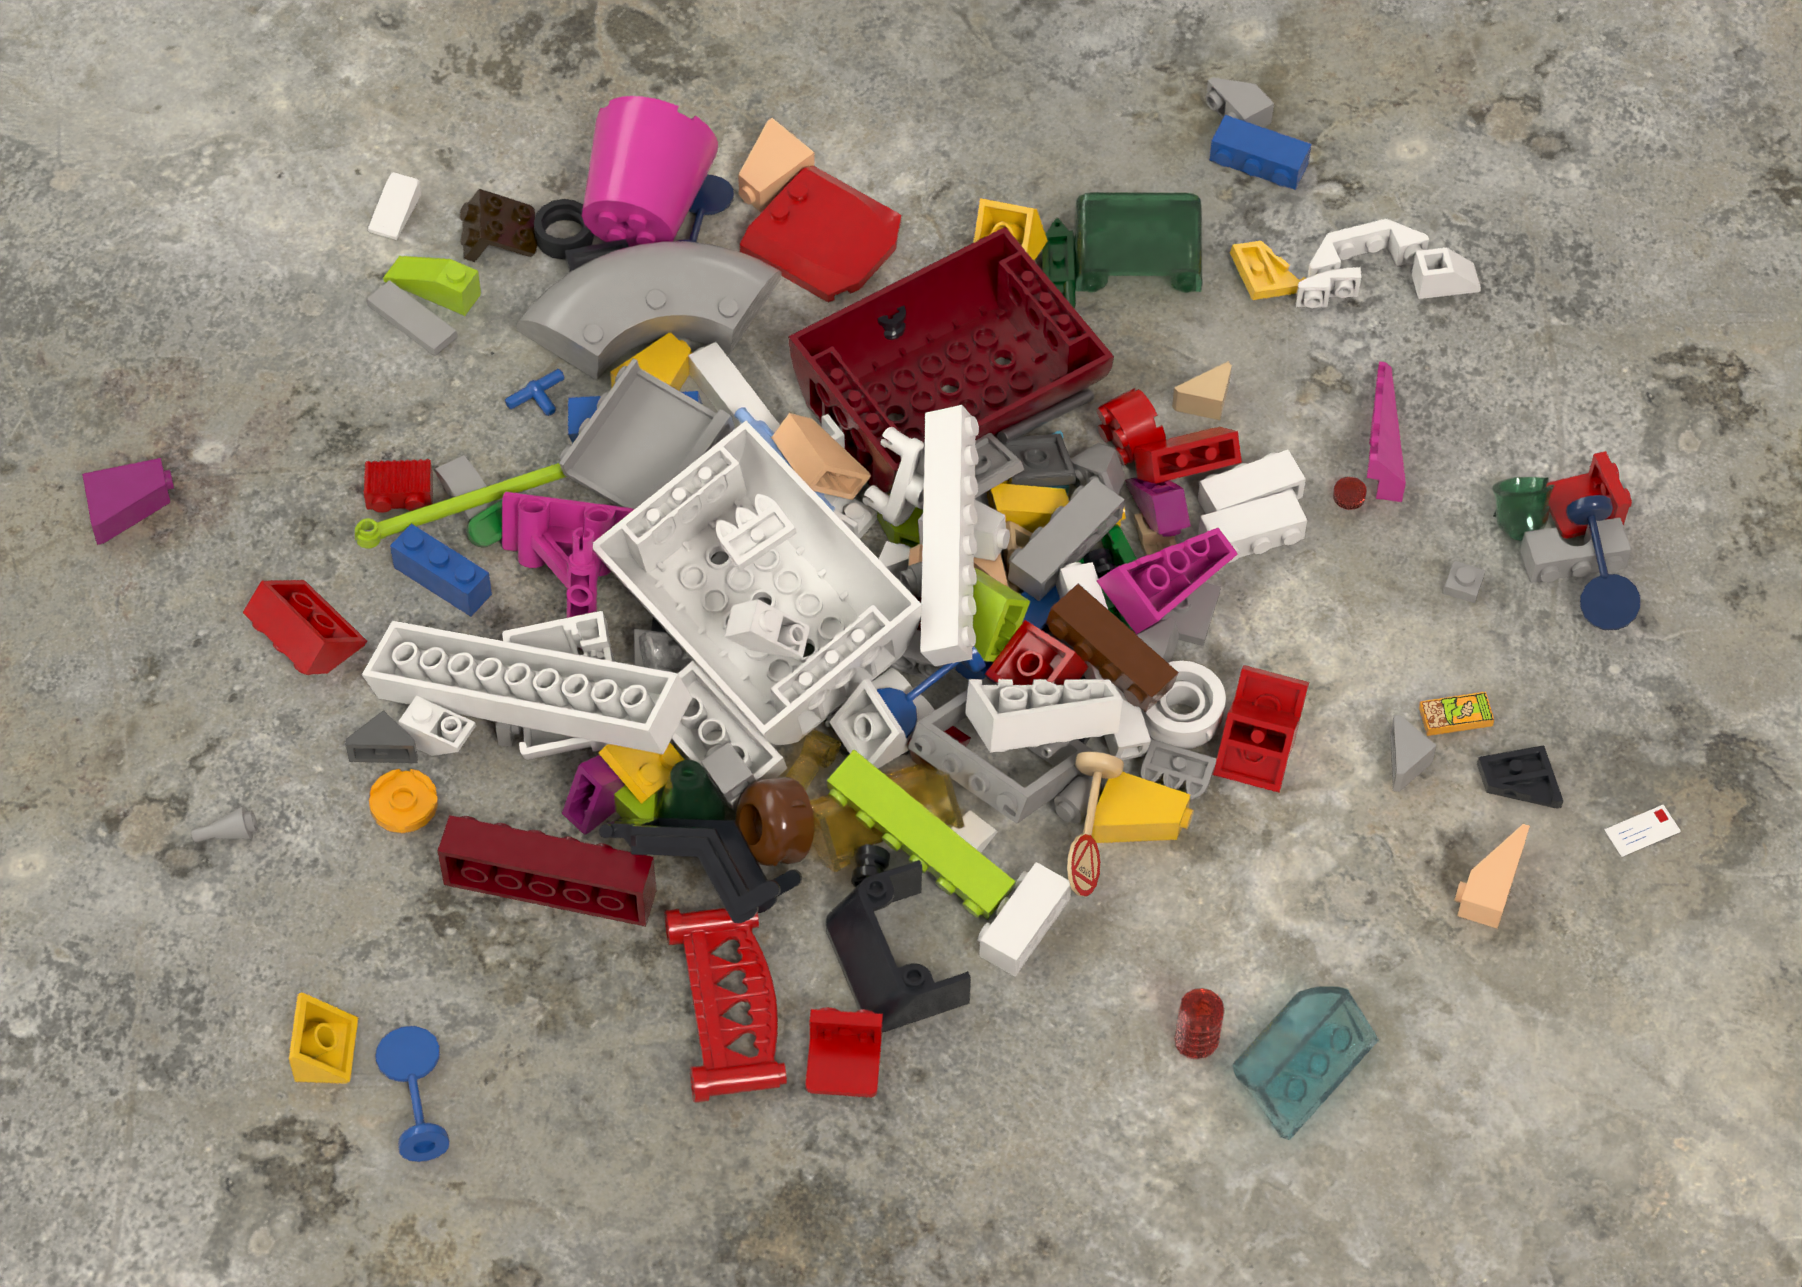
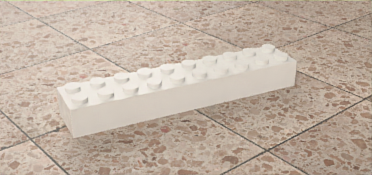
M397 621L391 622L362 674L379 699L411 704L417 695L456 714L658 754H664L692 699L678 673Z

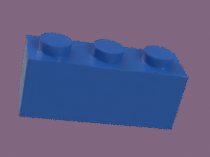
M1225 115L1212 139L1209 161L1244 172L1250 176L1265 179L1279 186L1296 190L1309 164L1312 144Z
M410 524L390 545L393 565L396 570L470 617L492 595L489 572L413 524Z

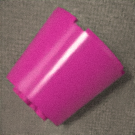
M643 96L618 97L610 100L605 108L601 107L599 109L595 123L582 210L583 222L593 234L605 242L627 239L629 247L640 244L674 241L718 152V141L715 134L696 115L690 119L677 112L679 106Z

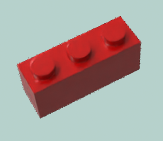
M1220 426L1134 447L1137 479L1154 484L1242 463L1238 431Z

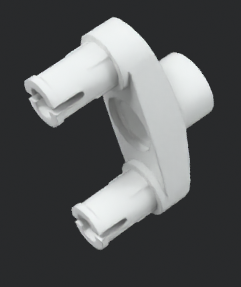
M889 427L882 435L886 439H881V445L901 456V463L891 494L889 496L878 487L872 485L866 490L864 495L867 497L863 498V503L882 514L883 519L890 524L899 526L910 517L915 507L923 509L925 443L917 438L911 439L897 431L896 428Z

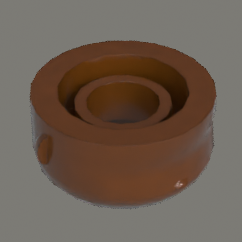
M780 777L756 781L744 790L737 804L736 822L758 863L764 866H777L778 863L795 864L801 862L809 853L814 837L813 809L804 787L793 778Z

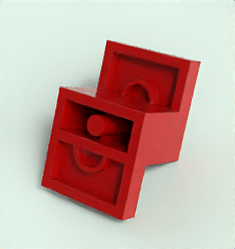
M1243 665L1235 698L1228 711L1213 775L1279 793L1288 759L1295 744L1310 682Z

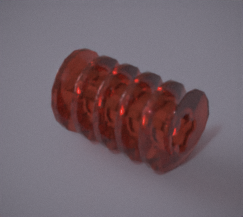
M1204 988L1193 989L1187 992L1181 999L1174 1041L1178 1051L1187 1058L1203 1059L1213 1054L1218 1048L1225 1010L1219 995L1212 990Z

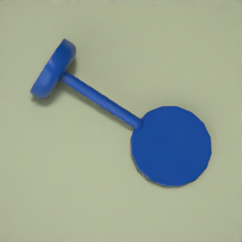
M972 646V659L961 661L968 670L974 673H978L986 667L983 658L974 646ZM960 662L943 665L908 694L890 687L877 689V692L904 731L906 739L914 731L917 722V710L913 700Z
M417 1026L401 1027L388 1033L380 1041L376 1049V1063L380 1072L389 1079L398 1082H408L416 1125L408 1128L401 1134L398 1148L403 1158L409 1161L421 1162L438 1158L444 1154L449 1148L450 1140L448 1133L442 1126L425 1123L417 1080L425 1077L435 1068L440 1057V1046L432 1033L427 1029Z

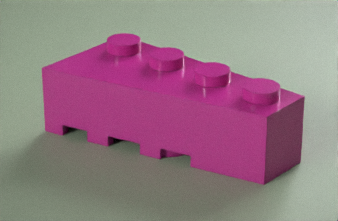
M1218 527L1187 539L1182 543L1164 548L1154 554L1141 557L1131 563L1118 566L1096 581L1133 631L1138 634L1162 619L1238 555V553Z

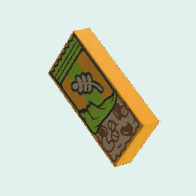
M1486 692L1420 701L1419 711L1427 736L1491 727L1494 724V717Z

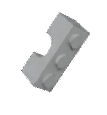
M1621 518L1597 521L1608 572H1617L1626 568L1631 547ZM1589 524L1584 536L1583 546L1566 544L1560 538L1557 527L1524 532L1520 553L1530 583L1540 581L1552 582L1559 578L1572 576L1579 578L1592 573H1598L1599 568Z

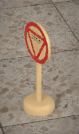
M1100 752L1078 753L1075 761V766L1081 773L1093 777L1084 831L1071 844L1067 863L1068 880L1071 888L1076 895L1087 897L1093 893L1100 876V853L1097 843L1091 835L1101 778L1111 779L1121 775L1124 767V762L1121 759Z

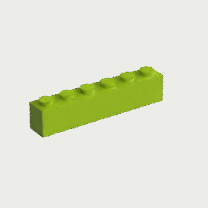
M853 750L827 780V788L830 790L828 795L834 802L841 807H844L846 804L857 812L855 818L868 829H871L873 826L884 834L881 839L895 851L901 848L910 856L908 859L910 863L920 860L922 873L929 871L937 878L935 883L940 889L950 896L955 893L964 900L962 903L963 907L973 916L978 918L982 915L988 920L999 907L1002 900L1014 889L1016 881L856 750Z

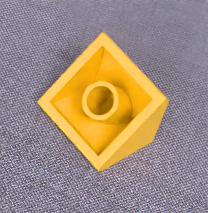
M980 198L974 242L1006 227L1031 258L1035 260L1048 241L1038 210Z
M303 992L297 995L289 1052V1062L295 1082L341 1084L350 1082L358 1025L357 1016Z

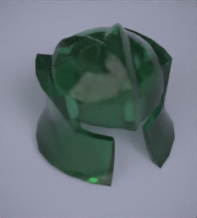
M1512 477L1499 481L1492 486L1496 501V510L1493 517H1496L1499 528L1506 534H1509L1514 540L1522 541L1524 532L1545 528L1550 511V506L1547 505L1552 490L1555 485L1547 486L1549 478Z

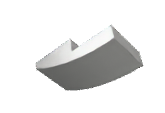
M464 455L434 470L449 498L486 487L478 472ZM493 501L463 511L462 514L467 523H469L474 516L497 502Z

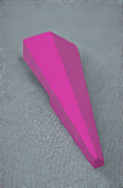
M1379 361L1369 441L1370 453L1367 478L1378 480L1376 499L1402 502L1406 481L1392 367L1386 362Z

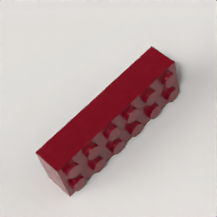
M449 815L437 850L445 886L644 927L647 926L657 892L653 856L631 854V851L614 849L612 846L603 843L596 845L584 843L569 836L562 838L550 836L534 829L528 831L515 829L505 823L491 824L481 822L471 816L456 817Z

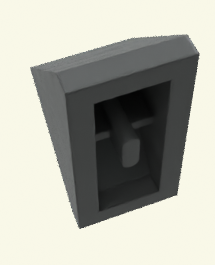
M384 710L346 738L345 745L349 762L418 763L415 740Z

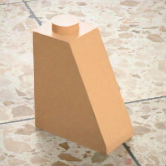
M771 118L767 121L739 173V195L746 204L753 205L761 212L804 167L815 166L814 152L776 120Z
M789 413L771 437L792 469L815 492L853 500L871 477L870 473L811 418Z

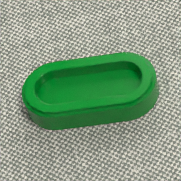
M502 500L477 514L469 521L466 533L470 542L475 546L481 548L489 547L502 539Z

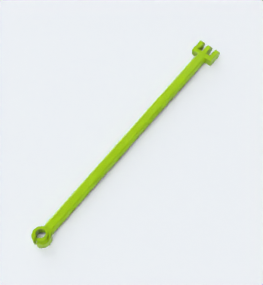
M556 463L380 522L365 518L355 527V540H357V544L360 547L371 549L379 545L381 539L405 531L410 524L417 527L502 499L505 492L520 493L567 476L564 475L560 464Z

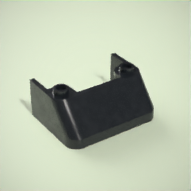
M920 860L865 878L830 911L826 918V933L858 1010H870L875 1014H883L882 1032H887L970 1004L971 976L969 972L934 982L928 968L921 964L911 963L897 967L874 911L887 907L890 903L921 893L922 864Z

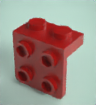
M1606 451L1593 455L1589 473L1547 482L1541 488V494L1561 537L1565 539L1585 535L1588 526L1576 525L1569 521L1566 508L1573 501L1587 496H1607L1612 501L1613 511L1605 520L1621 518L1623 525L1629 507L1632 505L1630 492L1627 488H1623L1619 480L1618 467L1614 462L1611 463Z
M824 1007L820 1010L811 1009L809 1022L810 1042L806 1074L807 1092L811 1094L868 1098L876 1096L878 1091L883 1014H875L870 1010L846 1012L832 1007Z

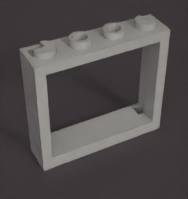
M987 677L982 679V685H997ZM968 689L918 721L908 747L911 751L1016 824L1061 793L1076 777L1083 776L1084 774L1075 766L1076 756L1081 752H1094V750L1078 739L1071 740L1068 746L1060 748L1050 758H1044L1040 754V748L1043 745L1026 747L1053 765L1054 768L1024 788L944 732L967 716L965 712ZM1017 807L1018 810H1017L1016 813L1011 810V809H1015V808Z

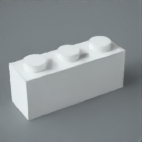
M1289 450L1270 453L1260 460L1248 464L1242 463L1232 470L1207 476L1204 480L1200 481L1197 500L1205 514H1209L1291 489L1296 498L1300 499L1303 498L1306 478Z
M1291 489L1200 516L1198 535L1219 527L1238 553L1228 562L1231 563L1243 556L1254 553L1262 554L1271 548L1284 544L1292 545L1304 539L1307 518Z
M1037 862L1029 872H1022L1015 884L1016 891L1011 898L1005 897L996 912L998 916L992 924L986 923L978 936V941L980 942L979 957L1014 977L1021 970L1071 896L1069 880Z

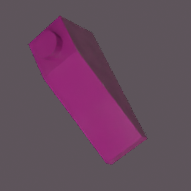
M1137 477L1125 480L1129 492L1150 529L1159 535L1162 534L1163 537H1171L1180 534L1181 529L1191 527L1184 488L1170 480L1156 484L1137 479Z

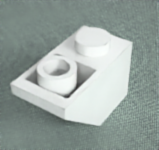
M1447 247L1416 251L1411 275L1418 299L1480 292L1481 287L1474 263Z
M756 599L732 605L725 637L752 651L800 659L804 655L810 626Z
M417 695L399 720V725L415 740L416 749L431 756L459 752L476 727L474 721Z

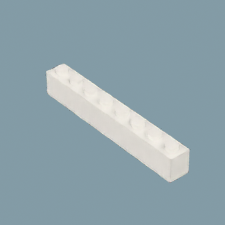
M962 405L925 413L920 653L934 666L971 660L972 646L976 643L973 629V615L976 614L973 585L977 581L974 568V554L977 553L974 525L977 524L978 517L974 504L975 495L978 493V484L975 478V465L978 464L975 436L979 433V426L976 418Z

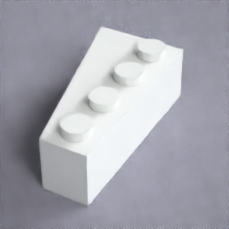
M969 679L965 714L990 753L1005 752L1011 749L1037 747L1043 744L1069 742L1075 739L1101 737L1107 734L1119 733L1123 698L1110 680H1065L1064 685H1056L1048 682L1046 679H1033V685H1013L1012 679H998V685H982L981 679Z

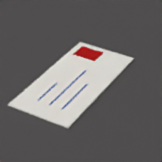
M1664 805L1604 829L1621 857L1681 832Z

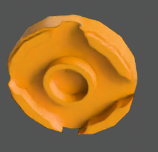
M391 770L377 779L369 793V806L372 817L379 826L391 832L407 833L424 827L435 816L438 807L436 786L429 776L419 770Z

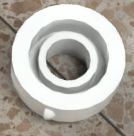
M1190 661L1169 662L1179 672L1172 689L1146 713L1142 709L1141 712L1152 739L1183 749H1193L1210 741L1218 732L1223 722L1226 702L1224 686L1220 679L1203 665ZM1185 704L1192 707L1195 711L1182 715L1173 712L1168 706Z

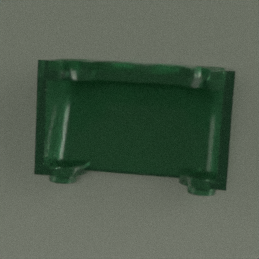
M1091 192L1077 198L1074 219L1076 291L1097 292L1107 285L1108 276H1171V285L1176 290L1184 293L1201 292L1202 203L1197 195L1193 193Z

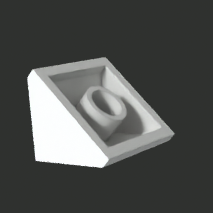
M869 678L864 679L829 721L848 752L851 753L853 750H856L876 768L882 767L909 750L904 731Z

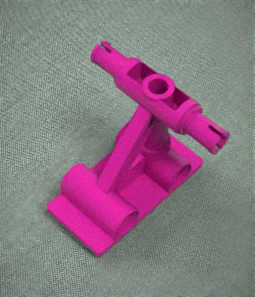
M505 492L502 498V548L504 550L518 551V562L524 567L537 568L547 564L567 588V618L597 612L598 577L609 574L611 570L593 552V542L634 509Z

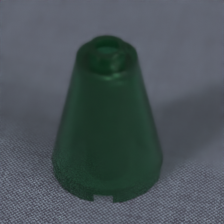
M683 760L676 763L670 772L657 806L656 817L725 820V807L703 766L694 760Z

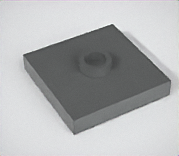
M1061 434L1022 436L1003 444L1021 460L1024 467L1023 471L1008 479L1009 484L1038 487L1075 484L1076 473Z

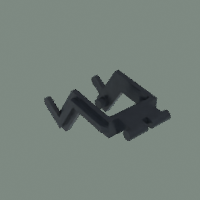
M623 817L606 823L599 828V834L603 838H624L631 847V854L698 857L734 923L746 922L753 918L757 912L762 913L769 910L776 904L778 896L795 888L802 882L801 873L795 869L789 870L768 881L735 820L660 817L641 819Z

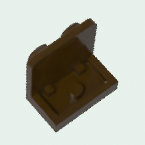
M478 189L470 201L463 204L460 211V220L463 224L461 245H463L464 259L476 262L489 245L533 257L537 252L534 231V207L508 197Z

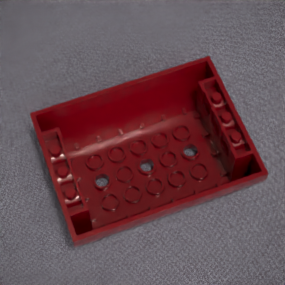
M1006 227L788 336L793 368L806 405L821 424L822 416L829 414L845 435V450L870 473L871 477L867 481L869 486L874 485L884 493L892 490L901 463V456L881 445V439H886L882 435L887 428L894 427L911 439L917 438L925 443V413L962 405L978 422L979 433L975 436V441L988 433L996 436L1000 431L1104 379L1111 371L1114 355ZM904 305L906 309V318L904 320V323H906L905 332L897 339L888 340L884 337L885 330L883 326L878 324L877 318L887 315L888 319H892L893 315L899 313L897 308ZM1004 358L1009 359L1011 363L1000 365L995 360ZM949 385L956 387L958 390L953 393H947L941 388ZM896 413L903 415L904 418L899 421H892L887 416Z

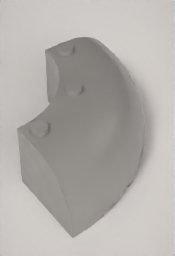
M696 242L640 244L613 251L569 272L550 286L530 306L518 321L516 330L595 380H598L604 371L616 360L627 354L628 350L644 343L645 345L654 343L669 332L676 338H689L691 341L708 345L717 342L721 349L730 355L780 281L781 271L747 254L712 244Z

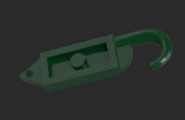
M1056 218L1045 233L1048 241L1042 249L1043 272L1075 309L1073 230L1069 231L1059 218Z

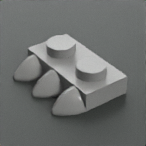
M1152 739L1141 767V778L1156 782L1158 779L1163 780L1164 786L1175 790L1180 786L1186 787L1187 794L1191 795L1190 800H1194L1203 793H1207L1217 758Z

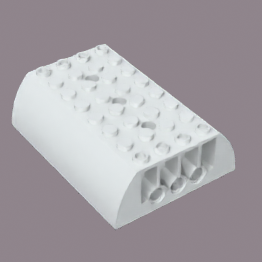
M747 421L743 422L593 542V552L768 742L775 745L799 742L829 715L833 714L838 707L842 706L864 679L869 678L870 681H873L902 657L914 637L921 619L922 604ZM757 494L773 499L796 529L795 535L741 571L730 557L725 563L720 565L711 562V557L716 552H726L722 548L717 536V521L724 520L739 528L735 517L736 508H746L758 515L755 508V497ZM760 597L769 598L772 601L770 606L810 626L806 643H810L815 647L813 654L797 659L757 652L726 638L725 633L732 605L756 600Z

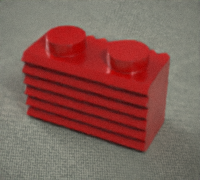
M431 460L366 461L364 476L366 509L385 513L391 509L413 511L432 505L433 471Z

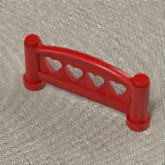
M726 908L680 913L679 909L665 910L664 918L668 945H684L703 1060L702 1066L690 1067V1082L694 1103L709 1101V1096L780 1088V1085L787 1084L785 1064L777 1063L774 1059L778 1035V1010L775 988L765 956L756 937L752 933L753 928H759L758 912L746 922L734 923ZM728 940H736L740 944L737 953L741 955L742 960L738 963H732L711 953ZM738 970L745 974L742 983L747 987V991L743 994H737L716 984L733 971ZM747 1002L751 1007L748 1015L753 1019V1022L750 1025L744 1026L724 1018L722 1015L737 1003ZM751 1033L756 1037L753 1046L758 1050V1054L755 1057H747L727 1047L743 1034Z

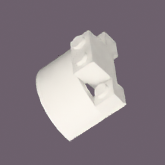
M603 611L506 630L502 633L503 641L575 655H580L578 649L580 647L584 652V655L580 656L616 662L612 654L607 621ZM523 727L524 742L519 743L520 753L527 760L591 747L593 752L602 750L608 745V743Z

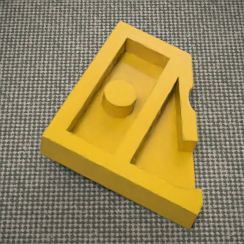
M1262 241L1232 245L1230 255L1252 300L1297 294L1298 283L1306 279L1303 277L1299 280L1288 270L1290 264L1281 257L1276 256L1272 249Z
M670 742L664 754L613 744L606 745L599 752L600 756L641 804L689 766Z

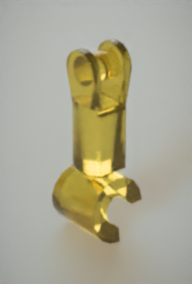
M813 729L811 735H807L801 754L785 777L797 780L806 791L818 773L819 766L827 768L834 762L839 754L841 742Z

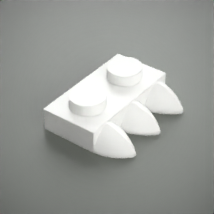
M757 494L755 497V508L758 515L746 508H736L735 517L739 528L724 520H718L716 524V532L722 548L740 571L796 534L794 525L773 499L765 495Z

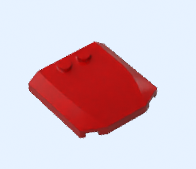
M807 166L791 180L748 226L739 244L740 252L757 258L780 270L782 277L829 303L834 301L835 296L848 291L851 294L860 290L897 248L902 215L816 166Z

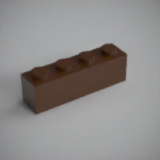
M1079 583L1051 607L1046 624L1049 626L1052 634L1059 639H1064L1074 648V651L1083 661H1088L1099 671L1100 676L1104 680H1110L1112 684L1124 693L1125 698L1130 704L1138 706L1146 713L1172 689L1179 672Z

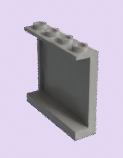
M633 358L628 366H623L619 370L615 379L616 383L610 392H605L600 397L597 403V410L593 416L585 419L581 424L578 432L579 436L572 445L569 444L561 453L559 464L564 475L616 506L633 508L635 510L730 434L735 426L729 413L722 409L716 413L640 369L638 361Z

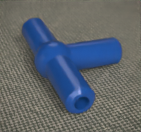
M556 369L539 380L530 381L525 388L505 398V403L512 410L529 399L534 398L544 414L550 416L555 413L556 407L544 391L563 381L565 376L560 369Z

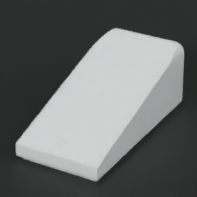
M394 172L390 174L371 219L368 232L395 240L398 239L422 195L418 179Z

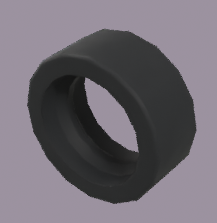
M570 199L553 200L543 205L536 213L534 219L537 246L544 254L552 258L566 260L565 250L592 245L595 235L583 222L582 203ZM562 220L574 221L583 227L578 234L568 238H556L546 233V229L551 224Z

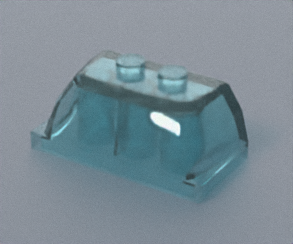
M1318 986L1299 991L1235 1060L1232 1067L1237 1080L1248 1095L1260 1105L1279 1136L1291 1140L1374 1047L1379 1038L1348 989L1338 986Z

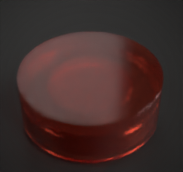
M1344 477L1336 482L1333 499L1343 509H1358L1365 502L1367 488L1358 478Z

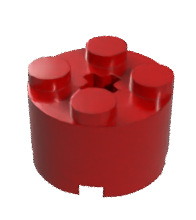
M1135 388L1128 390L1096 408L1097 415L1102 424L1098 425V431L1106 443L1111 441L1116 447L1120 463L1123 466L1135 461L1134 447L1166 439L1163 426L1156 427L1154 417L1158 416L1155 408L1147 396L1139 389L1136 391Z

